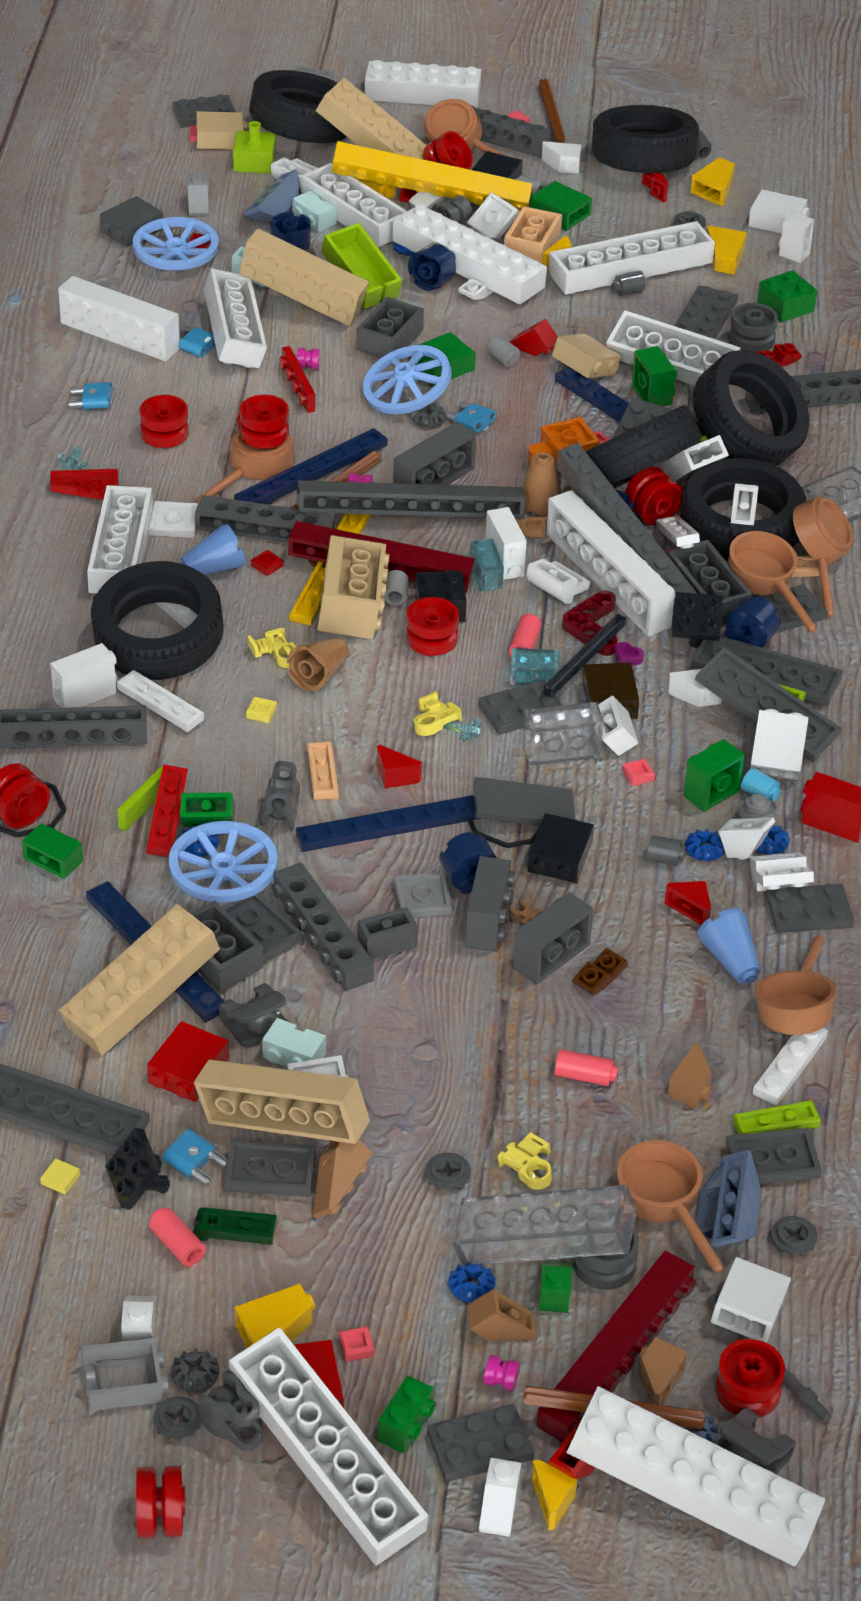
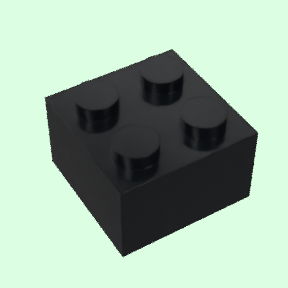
M426 571L415 573L416 601L427 597L446 599L457 607L459 622H466L467 600L462 571Z

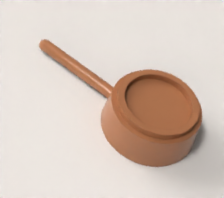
M447 99L435 104L428 111L424 120L427 144L438 139L445 132L453 131L463 137L471 151L477 148L484 153L489 151L504 155L480 141L482 124L469 103L460 99Z
M239 429L232 436L229 464L234 471L197 497L195 503H199L202 495L214 497L242 476L255 480H266L293 467L295 455L291 435L289 434L287 441L280 446L262 449L246 444L241 439Z
M816 497L794 508L793 523L803 547L818 563L824 608L827 610V617H832L834 615L827 566L832 565L851 550L853 532L846 515L834 501L829 498Z
M750 531L738 535L730 545L728 565L752 594L765 596L781 592L808 632L814 633L816 625L787 586L798 565V558L792 546L779 536L768 532Z
M817 935L814 937L800 970L774 973L761 979L756 984L754 992L758 1016L761 1022L769 1029L782 1034L802 1035L822 1029L832 1019L836 986L826 976L811 972L824 942L822 936Z
M664 1140L644 1141L627 1149L617 1165L618 1192L623 1205L635 1216L651 1222H669L680 1219L711 1269L715 1273L722 1272V1262L689 1213L696 1202L703 1179L702 1168L697 1158L683 1146Z

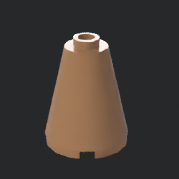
M539 452L532 457L522 485L526 497L525 513L529 514V511L535 512L536 516L539 517L548 516L549 498L562 494L553 456L546 452Z
M338 638L297 646L287 657V663L290 665L289 676L302 690L318 691L327 684L348 658L349 648L343 640Z

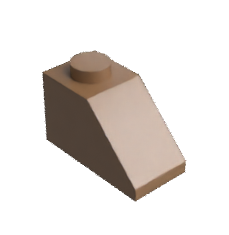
M693 1044L670 1077L668 1097L695 1109H698L703 1100L708 1101L713 1091V1086L710 1085L712 1072L699 1044Z
M493 1289L468 1304L469 1329L488 1341H521L536 1338L534 1313L497 1290Z
M657 1337L653 1339L649 1347L644 1346L639 1354L638 1362L641 1363L639 1377L649 1403L663 1405L685 1371L687 1352Z

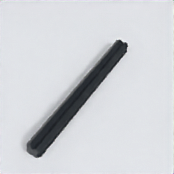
M616 614L543 686V693L553 697L584 664L589 662L626 625V617Z

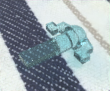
M75 446L69 457L65 458V455L61 453L57 456L59 461L65 464L68 469H83V467L87 468L88 463L83 461L78 463L83 449Z
M474 718L471 722L472 725L449 722L443 727L444 729L464 733L460 736V741L472 740L481 734L482 722L478 718Z

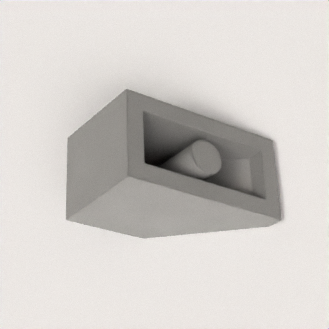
M195 173L187 175L189 217L209 216L207 174Z

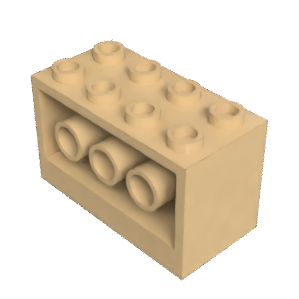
M331 535L324 572L317 631L367 639L374 638L375 630H380V616L383 613L385 603L383 598L385 597V583L388 569L385 568L388 567L389 554H385L386 544Z

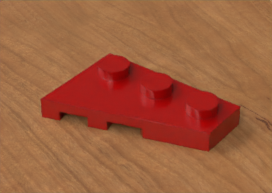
M118 469L50 471L51 492L104 500L107 485L119 486Z

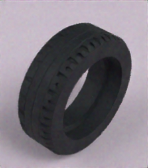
M294 70L265 72L254 81L249 113L254 121L261 123L263 129L284 138L308 143H334L347 137L316 112L325 94L338 82L320 75Z
M627 105L605 110L593 122L592 153L599 162L615 169L637 173L670 172L689 166L698 154L699 125L691 115L680 110L655 105Z
M731 351L716 360L701 374L696 382L693 405L699 426L708 440L720 435L729 455L726 457L727 459H754L778 466L805 442L809 431V412L805 398L793 378L772 359L753 351ZM729 384L746 390L762 404L770 417L774 436L758 431L740 415L731 399Z
M682 405L585 452L612 485L700 443L702 435L689 407Z
M746 458L724 459L701 467L686 481L683 488L680 518L699 533L700 542L709 540L723 559L728 561L732 541L738 535L745 532H768L779 536L793 547L799 541L793 523V511L797 505L806 502V496L802 487L792 475L773 464ZM735 484L758 486L757 503L770 508L776 515L761 520H754V525L731 523V518L719 514L710 506L718 502L733 500Z
M152 561L130 566L108 579L99 589L92 602L91 621L95 644L103 643L109 651H112L116 657L115 669L126 675L135 670L149 680H162L182 676L204 664L217 650L223 637L224 625L218 590L204 574L181 563ZM168 602L180 604L197 614L195 620L188 627L178 633L161 638L137 637L118 627L120 621L128 613L151 603Z

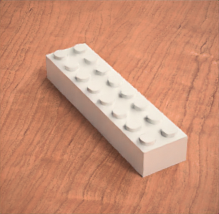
M419 204L394 220V242L414 252H418L430 243L441 244L454 252L456 256V273L468 279L473 278L487 285L488 289L518 304H522L545 288L547 266L487 236H483L440 213L432 211L426 206Z
M696 221L550 252L548 273L565 295L574 294L584 290L611 286L615 276L640 270L644 277L648 278L649 276L667 274L668 272L713 263L715 242Z
M572 490L549 498L546 534L602 591L606 590L615 594L616 605L647 636L671 628L675 599L674 589Z
M280 1327L229 1360V1371L239 1378L244 1390L258 1401L261 1419L375 1566L426 1532L429 1517Z
M599 1386L567 1450L568 1454L796 1567L808 1546L826 1500Z

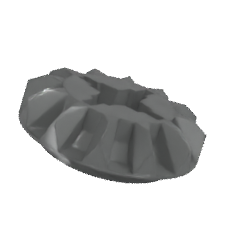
M693 211L681 212L674 217L675 226L697 221L703 228L706 224V219L701 214Z
M434 403L412 412L411 418L419 426L436 427L445 421L446 412L442 406H437Z
M441 1153L432 1157L428 1161L425 1170V1176L428 1178L429 1185H436L438 1191L442 1188H447L449 1192L453 1188L462 1189L464 1183H469L471 1175L468 1161L454 1153ZM446 1167H448L452 1174L450 1178L446 1177Z
M787 1216L779 1219L773 1225L771 1231L773 1245H777L780 1252H790L791 1257L795 1253H800L804 1256L808 1250L813 1251L818 1239L817 1230L814 1225L808 1220L797 1216ZM800 1233L799 1240L796 1238L789 1240V1235L795 1236Z
M197 1348L190 1353L183 1351L179 1358H174V1363L171 1367V1376L174 1383L179 1388L189 1392H200L210 1388L216 1383L220 1373L217 1357H212L208 1350L204 1353L199 1352ZM200 1364L201 1371L196 1370L190 1374V1367L195 1368Z
M168 1398L161 1402L154 1411L153 1423L157 1433L165 1435L167 1440L177 1438L181 1442L183 1437H193L194 1432L197 1429H201L202 1420L199 1405L189 1398ZM183 1412V1421H179L174 1426L173 1419H177Z

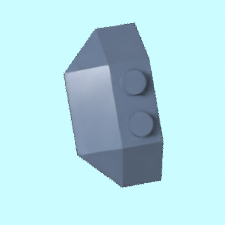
M295 169L279 176L243 212L244 218L267 223L273 221L275 215L290 211L292 209V199L298 196V171Z
M750 1150L723 1156L719 1162L720 1166L712 1173L701 1190L696 1224L712 1248L756 1237L762 1191Z

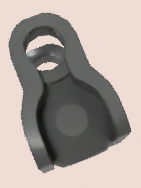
M278 761L274 764L272 777L267 784L260 825L265 826L267 816L270 815L277 820L288 818L289 829H294L300 796V784L296 779L297 769L293 763ZM280 771L288 772L289 777H280Z
M266 983L253 988L255 1000L252 1002L241 1004L229 999L218 1004L222 1023L231 1031L235 1039L243 1047L249 1048L262 1042V1039L276 1018L288 1022L279 1010L280 1007L286 1004L285 996L279 991H274Z
M226 1370L222 1374L223 1385L215 1387L208 1395L202 1393L198 1397L202 1424L216 1437L229 1440L243 1451H251L256 1449L263 1441L262 1428L257 1421L260 1416L258 1401L244 1390L241 1381L235 1374ZM246 1406L252 1408L251 1412L248 1411ZM246 1428L248 1431L254 1432L255 1436L251 1439H244L239 1434L242 1429Z
M749 1408L743 1409L735 1417L722 1424L720 1434L725 1439L719 1445L720 1447L774 1474L784 1467L793 1455L796 1441L789 1436L782 1434L777 1438L768 1439L763 1438L754 1431L759 1415Z

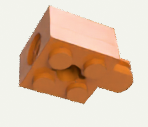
M582 417L541 426L540 443L529 445L528 459L531 462L535 454L546 452L553 456L556 465L560 449L578 442L584 451L600 445V441Z

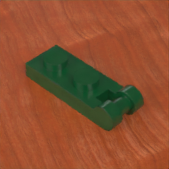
M202 1207L197 1210L196 1221L198 1223L194 1225L193 1233L201 1241L212 1238L273 1245L277 1215Z

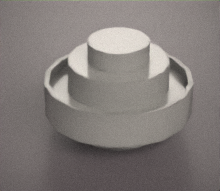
M754 794L740 802L739 815L742 819L774 817L775 819L777 807L774 802L764 795Z

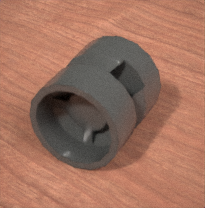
M462 195L451 198L438 205L434 210L458 223L464 222L472 215L471 205Z

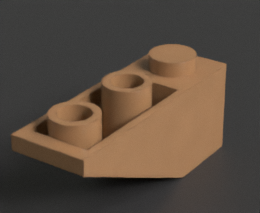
M360 1139L356 1144L330 1141L321 1154L312 1214L315 1219L335 1214L341 1207L340 1201L343 1196L347 1195L354 1188L355 1184L353 1181L368 1167L366 1162L372 1155V1152Z

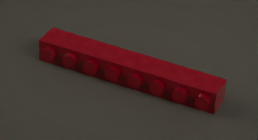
M295 521L289 536L288 555L326 563L330 537L332 535L386 544L385 554H389L388 567L385 569H388V573L393 570L404 572L408 576V581L415 582V573L462 571L465 593H468L473 577L475 558L301 521Z
M665 1250L554 1389L594 1395L599 1386L613 1393L618 1385V1379L622 1374L627 1375L630 1372L634 1359L640 1354L642 1348L649 1346L650 1338L654 1333L658 1335L661 1332L668 1315L676 1313L682 1297L685 1294L688 1296L694 1289L696 1284L694 1279L695 1266ZM540 1406L537 1412L536 1427L563 1442L583 1418L585 1412Z

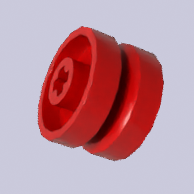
M453 131L445 132L438 139L431 141L425 146L423 151L424 160L468 170L473 164L472 152L462 136Z
M165 394L155 395L142 402L139 408L141 438L145 443L158 448H171L186 441L189 435L188 407L183 399Z
M262 394L249 397L242 402L240 406L241 439L246 444L255 448L266 449L280 446L287 441L289 436V408L282 398Z
M649 467L637 473L628 483L625 493L630 497L631 503L633 502V511L649 525H657L656 520L672 517L682 503L683 492L681 487L659 467Z
M427 597L414 601L407 611L408 626L406 629V640L408 645L414 651L429 656L443 655L452 651L458 642L459 612L457 607L452 602L437 597Z
M20 763L9 764L0 769V818L9 827L14 829L25 828L33 824L48 807L50 789L25 765Z
M756 1339L737 1340L728 1345L720 1355L715 1392L721 1405L734 1415L739 1414L745 1408H749L759 1417H764L773 1412L780 1403L786 1368L782 1355L775 1347Z
M182 1465L165 1466L162 1471V1486H157V1473L153 1466L137 1467L136 1519L138 1539L154 1538L156 1536L158 1517H162L163 1533L166 1537H183V1516H186V1494L182 1480Z

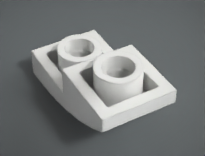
M418 192L409 200V204L413 208L420 204L431 209L434 205L442 204L448 197Z
M473 278L469 279L458 289V292L474 300L485 298L494 292L488 289L487 285Z

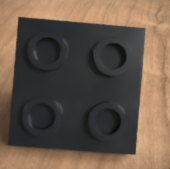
M676 592L672 637L689 638V645L694 648H698L703 640L720 641L723 596Z
M136 1127L105 1166L121 1208L129 1210L132 1209L146 1190L164 1194L170 1187V1180H167L168 1176L159 1175L162 1161L159 1159L160 1156L153 1153L145 1130Z

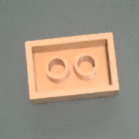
M524 206L507 232L504 245L542 264V253L555 244L561 235L562 214Z

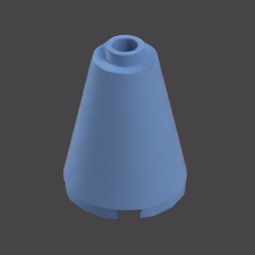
M224 524L181 557V564L190 566L202 574L208 575L240 568L246 565V559L243 550H239L237 545L239 541L228 524Z
M740 908L721 911L718 913L720 916L718 919L712 922L711 918H709L700 926L697 932L701 943L738 983L750 984L758 978L761 969L747 916Z

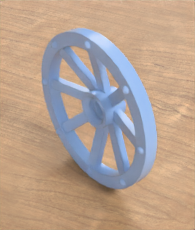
M168 217L151 221L139 228L133 237V250L137 258L149 266L163 270H186L199 267L213 259L219 249L218 235L211 226L202 221L185 217ZM169 227H185L186 229L180 238H174ZM163 229L167 241L164 242L150 235V233ZM193 229L205 234L186 243ZM145 239L160 248L141 247V242ZM209 240L211 241L209 248H194ZM150 254H164V255L161 256L160 258H157V257H154V256H152V255H150ZM186 255H198V256L189 259Z
M426 345L403 347L383 356L369 369L364 378L363 392L369 405L379 412L385 414L414 412L431 404L446 390L451 380V366L446 355L437 348ZM423 356L435 359L416 365ZM412 357L408 362L401 363L399 361L403 358ZM391 364L395 367L393 371L382 372ZM442 365L441 377L420 372ZM389 379L379 389L372 393L373 384L375 381ZM418 379L436 385L425 395H422L415 382ZM396 384L391 403L378 400L379 397ZM404 387H410L416 397L415 400L399 403Z
M234 821L210 822L190 829L176 840L169 854V870L175 884L190 896L209 902H234L252 897L271 883L274 878V872L278 868V855L273 841L261 830L251 825ZM229 834L225 852L218 853L207 836ZM238 835L256 842V844L235 857L233 855ZM199 840L211 861L184 850L190 844ZM263 849L267 854L268 864L241 865ZM179 859L206 869L183 874L179 868ZM262 873L251 883H247L237 875ZM215 877L209 888L192 882ZM231 881L238 887L219 890L222 882Z

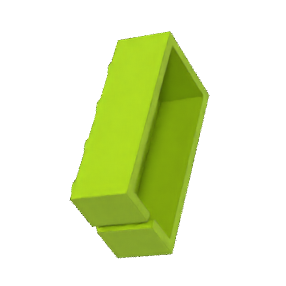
M360 223L324 235L321 252L327 261L369 282L362 304L363 309L380 304V300L383 301L386 297L392 299L399 297L402 279Z

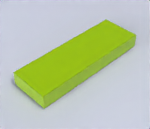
M163 766L152 774L117 809L118 826L120 829L127 831L156 802Z
M812 1100L733 1114L732 1119L738 1135L800 1128L812 1129L821 1125V1119Z

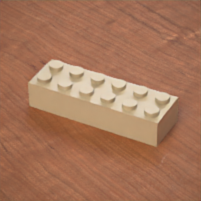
M345 78L325 94L316 109V112L358 146L424 160L423 151L426 144Z
M258 228L247 240L239 270L240 274L349 327L360 314L369 285L368 281Z
M176 904L59 1009L67 1028L100 1056H103L220 950L213 931L180 905Z
M208 1060L194 1081L209 1124L356 1144L370 1122L357 1078Z

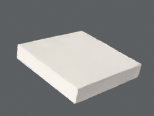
M491 192L467 224L483 236L501 238L517 218L520 211Z
M154 501L149 535L194 538L196 531L195 510L198 503Z

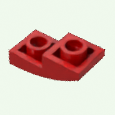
M643 173L641 184L650 188V195L662 202H666L669 184L663 174Z
M791 343L775 344L772 351H754L772 359L781 367L792 364L802 357L800 352Z

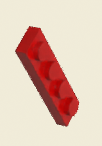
M282 347V356L279 357L281 369L285 370L287 381H291L293 392L297 393L299 403L304 406L306 412H316L313 388L291 347Z
M163 764L146 854L169 858L175 841L181 810V793H184L187 768Z

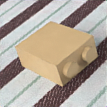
M197 111V149L234 150L237 131H247V120H243V113Z
M587 334L558 336L552 353L554 358L587 378L615 375L621 359L620 354Z

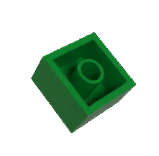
M787 271L759 282L757 303L771 307L777 313L778 320L782 323L814 312L817 290L795 271Z
M659 346L635 350L632 387L642 401L663 407L672 405L673 396L675 395L674 381L677 377L675 366L670 363L667 355L661 351Z
M722 739L715 744H711L702 752L691 756L687 760L683 796L700 810L706 812L739 792L745 754L725 739Z

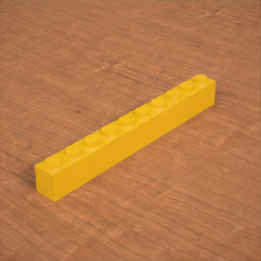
M337 141L331 171L339 175L375 181L379 184H389L398 188L412 189L417 192H426L439 197L453 198L457 195H462L469 202L476 205H481L489 194L493 192L519 211L524 206L528 207L532 183L340 141Z

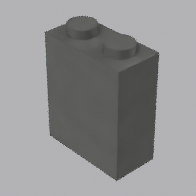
M135 196L100 213L101 232L117 242L129 247L133 245V237L137 230L151 221L162 219L163 212ZM163 229L156 230L150 233V235H153Z

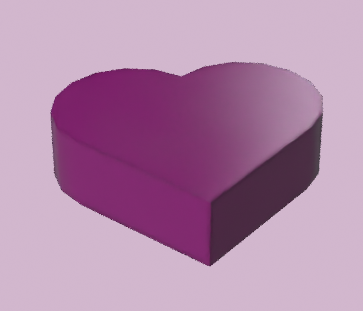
M620 642L615 647L614 654L617 663L631 662L633 666L641 664L644 660V651L641 648L633 647L627 642Z

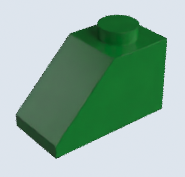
M543 1260L539 1310L569 1313L572 1262Z

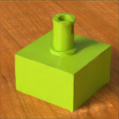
M257 121L249 122V131H237L233 150L234 172L271 173V164L275 162L276 134L260 132L261 123Z

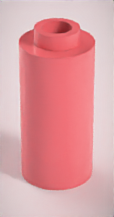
M524 614L519 618L508 651L510 657L515 661L526 662L532 656L542 627L541 620L537 616Z
M560 1049L555 1066V1076L609 1087L610 1082H616L619 1066L614 1065L613 1059Z
M171 1208L158 1209L151 1215L149 1222L150 1230L184 1267H191L203 1258L206 1253V1246Z

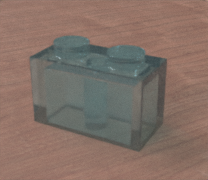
M482 539L471 541L470 557L475 558L473 573L480 592L503 589L504 566L494 540Z
M512 648L510 685L523 686L541 680L548 682L560 669V650Z

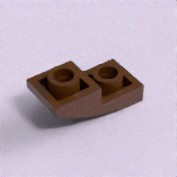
M605 948L593 963L588 961L572 981L594 996L605 989L628 966L627 960L610 949Z

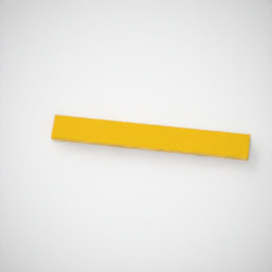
M345 514L337 529L361 534L371 514ZM323 562L317 563L289 614V621L312 625L321 604L325 568L322 567Z

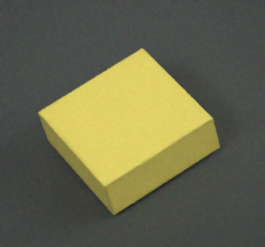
M254 697L246 711V718L270 723L277 709V702Z
M55 1159L41 1176V1184L66 1195L79 1178L80 1169Z

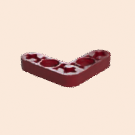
M606 590L600 591L563 614L562 628L586 645L603 628L595 622L615 609V594ZM590 610L594 611V613H586L584 611ZM584 632H594L595 634L589 635ZM614 636L598 653L604 656L613 655L618 644L617 637Z

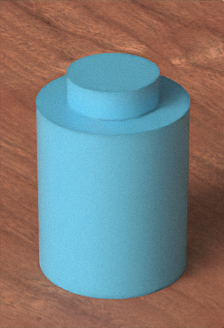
M755 768L750 769L746 773L741 783L743 791L750 795H764L773 802L778 799L781 793L778 781Z

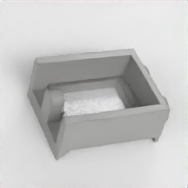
M155 1338L82 1346V1367L89 1416L98 1410L154 1403L160 1404L163 1402V1393L168 1392L167 1375L160 1372V1368L164 1367L162 1349L157 1350Z

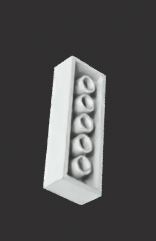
M369 61L365 78V94L372 101L435 105L447 99H460L478 108L481 90V69L475 67L463 68L454 65L439 66L437 64H406L398 61Z
M332 163L301 176V194L311 190L321 197V201L327 200L337 207V221L346 227L360 223L378 248L393 241L394 220L408 212L356 178L331 172Z
M211 268L204 286V293L218 359L226 364L233 363L247 368H260L267 345L252 281L242 274Z
M72 276L58 288L62 324L165 362L180 350L178 313Z
M624 310L606 342L608 348L621 355V362L633 365L635 350L659 346L677 370L675 380L694 386L701 374L722 355L731 351L741 350L740 347Z
M107 485L87 570L89 593H97L105 582L116 573L130 566L142 563L153 510L152 488Z

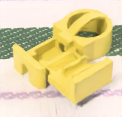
M284 628L265 632V638L254 640L251 635L247 636L248 646L255 658L261 657L262 654L267 652L271 654L273 651L277 664L282 668H290L287 658L281 656L289 655L296 646L293 642L288 643L286 641Z
M436 691L418 699L419 710L426 712L414 718L416 734L430 736L443 730V726L455 720L462 721L461 708L452 702H448L445 705L439 701Z
M530 1132L517 1145V1148L516 1144L512 1142L506 1147V1153L501 1151L498 1154L499 1167L501 1168L506 1164L518 1171L520 1181L524 1182L529 1188L536 1190L544 1189L552 1182L553 1175L550 1164L538 1156L542 1152L549 1155L551 1153L550 1144ZM537 1169L545 1170L547 1174L539 1178L533 1171Z

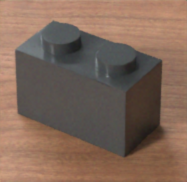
M407 907L358 921L357 940L371 959L416 947L417 924Z

